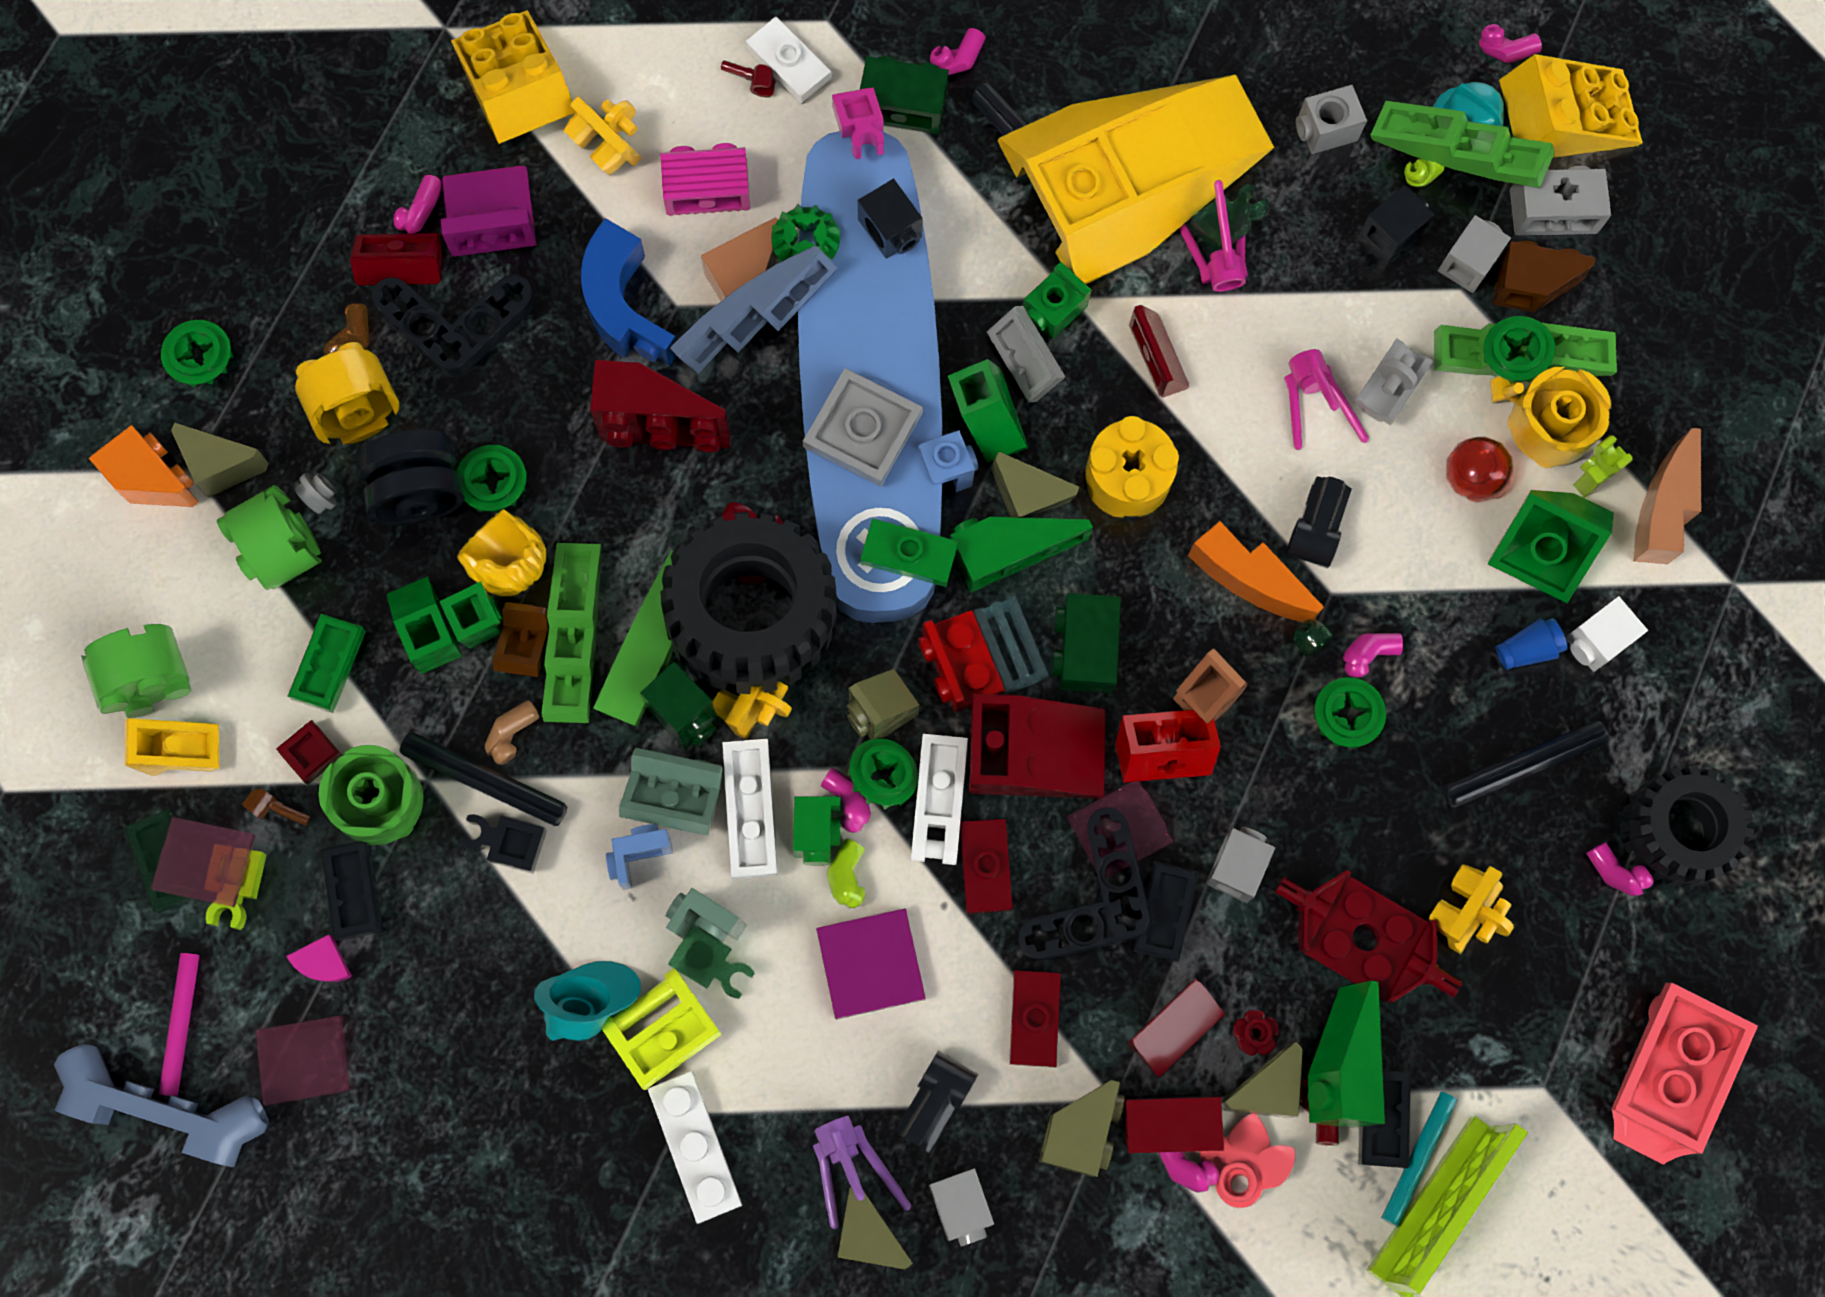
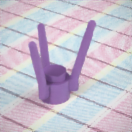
M845 1116L814 1130L819 1143L813 1145V1148L819 1160L826 1209L832 1229L839 1227L829 1157L833 1165L842 1164L856 1199L862 1201L865 1198L859 1177L851 1160L852 1157L859 1154L856 1145L861 1149L901 1207L906 1211L910 1210L911 1203L867 1141L861 1125L853 1127L850 1117Z

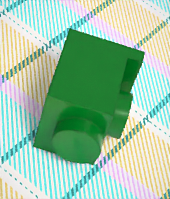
M1060 262L1055 266L1054 271L1024 298L1023 306L1038 332H1044L1053 340L1088 307L1091 289ZM1052 296L1059 303H1052L1048 298Z
M478 582L439 601L458 642L471 649L501 634L502 631L498 624L503 619L502 613L493 596L487 594L482 582Z
M794 796L793 853L795 858H803L804 865H830L831 846H840V819H832V814H841L840 797Z

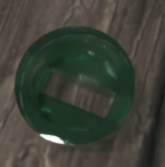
M1316 619L1304 620L1309 629L1306 633L1297 626L1293 634L1295 644L1306 658L1317 652L1334 636L1325 624Z

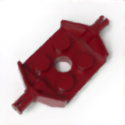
M1346 870L1314 891L1306 890L1283 876L1274 893L1297 905L1296 910L1300 912L1298 924L1300 952L1354 984L1368 981L1378 982L1379 999L1388 1004L1401 998L1421 984L1424 986L1431 984L1452 998L1458 993L1459 989L1457 988L1461 987L1463 981L1440 969L1439 965L1436 964V921L1431 920L1427 922L1350 877L1351 872L1349 870ZM1365 926L1373 931L1376 943L1371 951L1360 950L1354 944L1353 932L1356 927Z

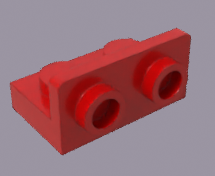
M972 610L936 624L933 623L932 619L923 622V636L918 638V643L927 663L934 661L940 677L934 678V682L943 704L950 701L956 713L971 707L973 694L1004 695V686Z

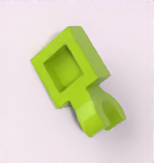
M1613 435L1594 448L1595 454L1580 466L1584 474L1573 486L1584 498L1632 461V456L1629 453L1626 454L1620 446L1614 449L1613 444L1617 439Z

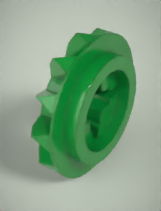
M797 204L794 209L786 213L782 211L776 224L772 225V247L781 262L815 246L807 240H803L800 243L797 242L798 232L795 227L801 228L805 232L813 229V240L816 246L830 260L835 257L839 249V227L835 223L832 214H827L820 210L816 204L813 207H802Z
M1515 316L1503 319L1495 324L1486 335L1483 345L1484 363L1488 364L1494 377L1500 376L1507 379L1510 384L1516 381H1527L1530 383L1540 373L1548 370L1555 355L1553 336L1545 325L1533 318ZM1530 340L1526 350V355L1529 358L1525 359L1522 356H1518L1508 361L1511 352L1510 344L1518 347Z
M205 320L184 322L175 327L163 342L161 348L163 367L177 383L188 384L193 388L197 384L203 383L213 385L214 378L221 373L227 374L226 366L229 359L233 358L231 341L226 333L212 322ZM193 341L203 351H206L203 354L204 365L202 366L199 363L197 364L194 359H189L193 356V346L191 344Z
M485 445L478 447L463 458L457 469L464 491V502L480 513L482 511L499 513L508 506H515L520 495L526 492L527 472L525 466L515 452L504 446ZM489 465L492 466L498 477H504V480L497 482L495 494L492 493L487 484H480L481 481L488 478Z
M1350 677L1334 680L1321 690L1315 700L1313 718L1320 728V735L1326 736L1335 746L1355 749L1371 743L1384 727L1386 720L1384 701L1379 692L1363 680ZM1346 698L1352 710L1366 711V713L1353 720L1352 728L1348 725L1346 718L1333 716L1344 708Z
M871 739L858 746L850 757V766L846 775L852 779L853 792H860L866 798V805L876 803L882 805L884 810L898 804L901 806L915 792L918 784L916 763L910 753L898 743L887 739ZM894 768L887 782L884 779L878 781L871 779L877 769L883 771Z

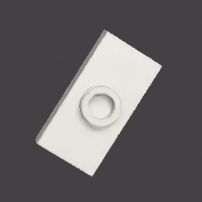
M774 17L745 41L746 49L761 64L767 65L772 70L773 76L801 104L832 79L831 70L777 17Z

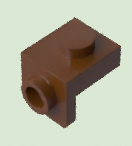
M504 603L502 609L504 626L492 659L494 671L538 677L547 648L549 632L547 608L531 604Z

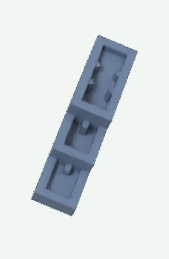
M816 245L774 265L736 289L704 314L670 349L699 374L727 343L739 352L767 321L779 331L832 275L837 267Z

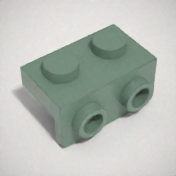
M635 748L631 757V773L619 806V817L708 836L721 795L723 768L720 765L711 764L701 759L692 760L669 755L659 750L649 751Z

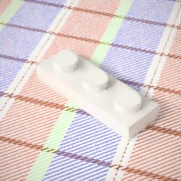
M768 739L722 742L731 878L733 880L778 876Z
M690 1071L648 1088L696 1223H702L743 1206L694 1073Z

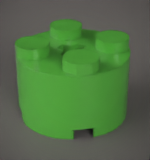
M275 485L230 509L224 516L217 519L218 527L224 537L230 543L234 542L241 555L236 557V561L243 574L249 580L257 577L260 584L266 590L276 589L322 562L317 557L321 554L319 546L307 523L299 512L294 514L290 509L284 507L291 500Z
M164 624L143 625L146 633L133 636L130 635L128 628L122 629L93 641L84 649L86 656L81 655V659L100 713L109 714L125 711L127 718H136L154 710L153 703L164 699H178L192 691L173 629L170 626Z
M361 745L345 751L344 755L326 768L319 785L320 806L330 822L355 841L367 842L370 845L388 844L408 836L419 819L423 807V789L415 771L396 754L376 745ZM375 788L378 789L379 795L373 798L371 803L364 800L366 795H373Z

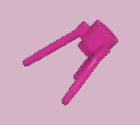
M1216 180L1214 188L1223 249L1213 252L1210 255L1211 261L1207 265L1186 223L1179 230L1200 270L1202 283L1207 284L1211 282L1214 291L1223 292L1239 288L1246 283L1245 277L1248 276L1245 263V220L1243 217H1239L1236 221L1235 253V250L1232 249L1223 183L1220 180Z
M1311 349L1292 357L1288 363L1292 373L1285 376L1284 380L1289 391L1294 448L1296 450L1302 448L1298 393L1300 388L1303 389L1305 394L1321 391L1330 409L1336 411L1340 407L1360 441L1363 443L1368 442L1369 437L1335 381L1329 365H1326L1322 352L1318 349Z

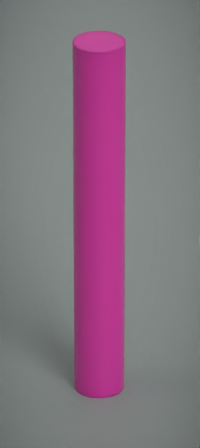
M180 953L158 1095L178 1096L200 956L197 954Z

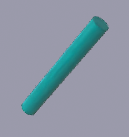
M1440 1092L1409 1157V1168L1403 1170L1381 1216L1382 1220L1393 1226L1399 1227L1458 1101L1450 1094Z

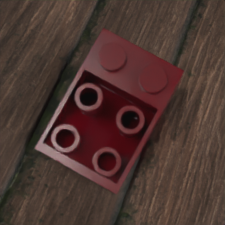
M595 360L590 411L601 441H606L607 444L614 447H630L633 443H645L660 450H672L676 448V445L693 446L698 451L708 453L717 452L720 448L731 447L725 409L641 363Z
M973 694L970 719L968 794L1104 798L1105 709L1017 695Z

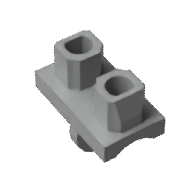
M1396 338L1354 403L1379 422L1384 421L1391 426L1433 360L1413 352L1404 342Z

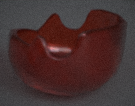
M1473 437L1458 443L1446 460V479L1454 492L1475 503L1493 498L1500 499L1513 481L1512 456L1501 442L1489 437Z

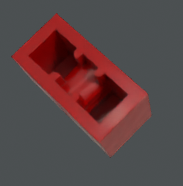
M1194 710L1123 715L1115 743L1123 783L1212 775L1221 748L1214 719L1207 724Z

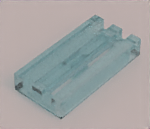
M1015 595L1008 597L1006 601L1001 603L999 601L992 603L990 607L985 609L979 608L974 610L975 619L1006 694L1048 678L1049 674ZM1009 611L1035 671L1033 674L1029 675L1004 612ZM995 617L1020 679L1012 680L987 620L988 618Z

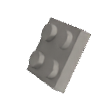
M845 368L805 436L803 447L882 487L923 414V407Z

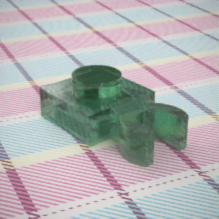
M1252 184L1243 186L1237 193V199L1232 203L1225 197L1232 244L1250 232V220L1260 219L1267 213L1268 199L1264 198L1256 204L1247 202L1253 197L1254 186ZM1215 200L1191 217L1190 227L1214 251H1218L1223 248Z
M693 923L668 961L669 966L706 989L715 977L721 981L724 992L736 999H739L742 993L737 988L731 986V976L736 972H743L752 978L755 974L753 969L744 962H728L726 958L732 948Z

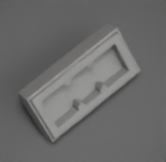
M1024 306L1014 307L987 331L1028 403L1037 402L1065 378L1064 373L1027 314Z

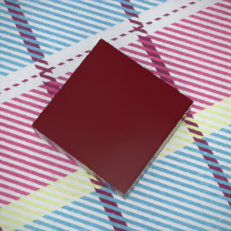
M313 720L306 723L276 748L279 754L307 785L322 774L331 763L333 764L342 756V753Z

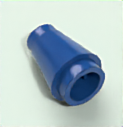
M1539 618L1505 640L1502 644L1495 646L1502 666L1505 670H1509L1513 667L1517 668L1558 659L1559 653L1567 650V642L1559 624L1554 618L1546 621Z

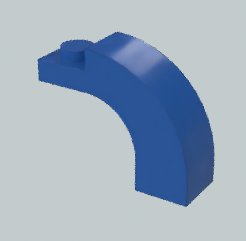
M605 218L588 243L581 267L582 292L593 325L605 343L623 358H625L634 345L635 351L651 362H655L658 359L670 366L677 356L670 349L676 342L675 336L634 312L624 300L626 286L645 258L642 241L639 237Z

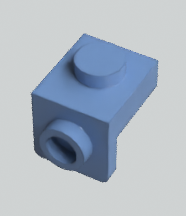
M960 431L923 442L919 445V452L933 485L952 481L956 492L972 487L974 471L978 470V463L971 445L965 446Z
M656 824L642 825L632 828L631 835L611 839L613 852L606 853L610 880L618 879V883L623 890L632 888V881L628 862L673 854L671 837L667 829L658 830V825Z

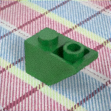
M986 359L948 375L961 415L988 464L993 463L998 452L1010 456L1029 448L1002 371L998 366Z
M428 576L387 594L397 632L410 662L420 674L463 657Z

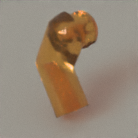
M350 304L346 306L347 327L326 342L324 346L325 355L338 351L341 346L350 342L360 343L363 349L369 345L367 306L363 304Z

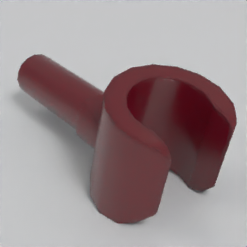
M723 60L721 70L750 80V91L753 94L764 98H769L773 95L776 81L772 77V70L767 65L759 64L752 69Z

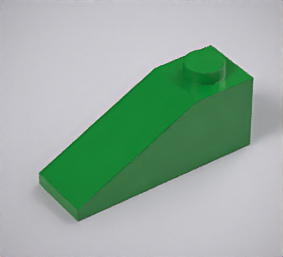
M988 517L978 521L977 518H972L957 525L954 528L955 533L950 534V539L959 541L954 560L970 592L973 593L1088 541L1093 526L1088 519Z
M1376 981L1339 987L1308 1073L1309 1123L1348 1128L1385 1124L1379 985Z

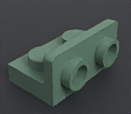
M692 887L687 895L681 892L677 895L665 915L670 919L666 928L682 939L687 936L694 924L722 942L727 934L738 940L747 926L739 917Z

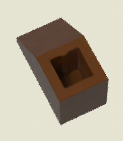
M1511 241L1498 261L1492 305L1534 313L1581 283L1594 266L1595 257L1582 255L1574 249L1555 250L1540 247L1532 241Z

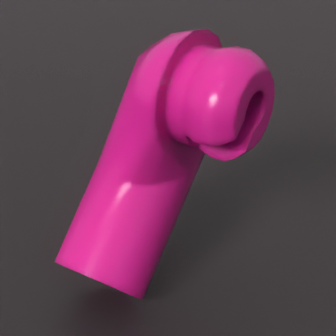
M832 767L822 781L821 787L836 797H840L844 812L840 817V824L846 831L857 833L862 830L864 824L869 822L871 816L869 804L866 805V798L860 792H853L852 779Z

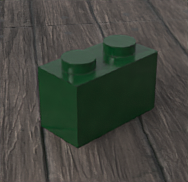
M866 56L860 90L874 88L884 119L883 126L939 135L948 90L949 70L939 68L931 63L917 65L899 62L897 59L889 56L878 58Z
M1067 593L1063 607L1056 606L1054 633H1062L1061 650L1054 649L1052 676L1060 677L1059 690L1112 694L1117 684L1121 597Z
M675 662L668 666L640 692L649 714L685 751L693 743L696 747L702 745L715 732L716 727L714 724L718 721L712 700Z

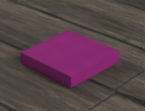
M906 908L816 928L835 1020L926 1000Z

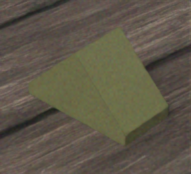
M174 423L172 427V434L195 484L208 498L267 470L269 463L256 448L178 423Z
M998 452L990 467L1010 517L1031 518L1069 503L1079 490V486L1001 452Z
M1297 1042L1285 1046L1221 1101L1222 1109L1229 1112L1254 1113L1256 1115L1283 1118L1298 1117L1303 1051L1301 1046Z
M850 1187L838 1258L899 1269H906L913 1263L867 1195L865 1194V1198L859 1201L856 1199L852 1187Z

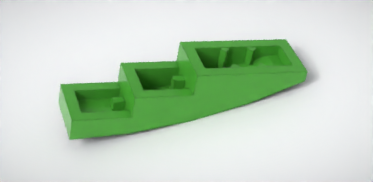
M1385 101L1371 133L1373 141L1411 156L1435 162L1454 170L1540 188L1554 155L1552 143L1513 138L1510 136L1508 127L1468 122L1465 111Z
M1488 323L1481 330L1440 325L1434 330V371L1494 376L1488 364L1484 363L1483 345L1486 335L1495 324ZM1542 323L1551 332L1555 342V355L1548 369L1565 367L1564 369L1577 372L1581 369L1594 376H1612L1617 373L1615 332ZM1530 340L1518 347L1510 344L1511 352L1508 361L1518 356H1522L1525 359L1529 358L1526 355V350Z
M556 544L547 614L549 632L544 663L546 670L542 705L544 722L589 723L597 640L601 544Z
M673 550L668 555L632 623L593 708L638 727L646 709L640 692L667 668L674 652L672 641L668 640L660 595V591L663 590V572L666 566L672 565L671 554Z

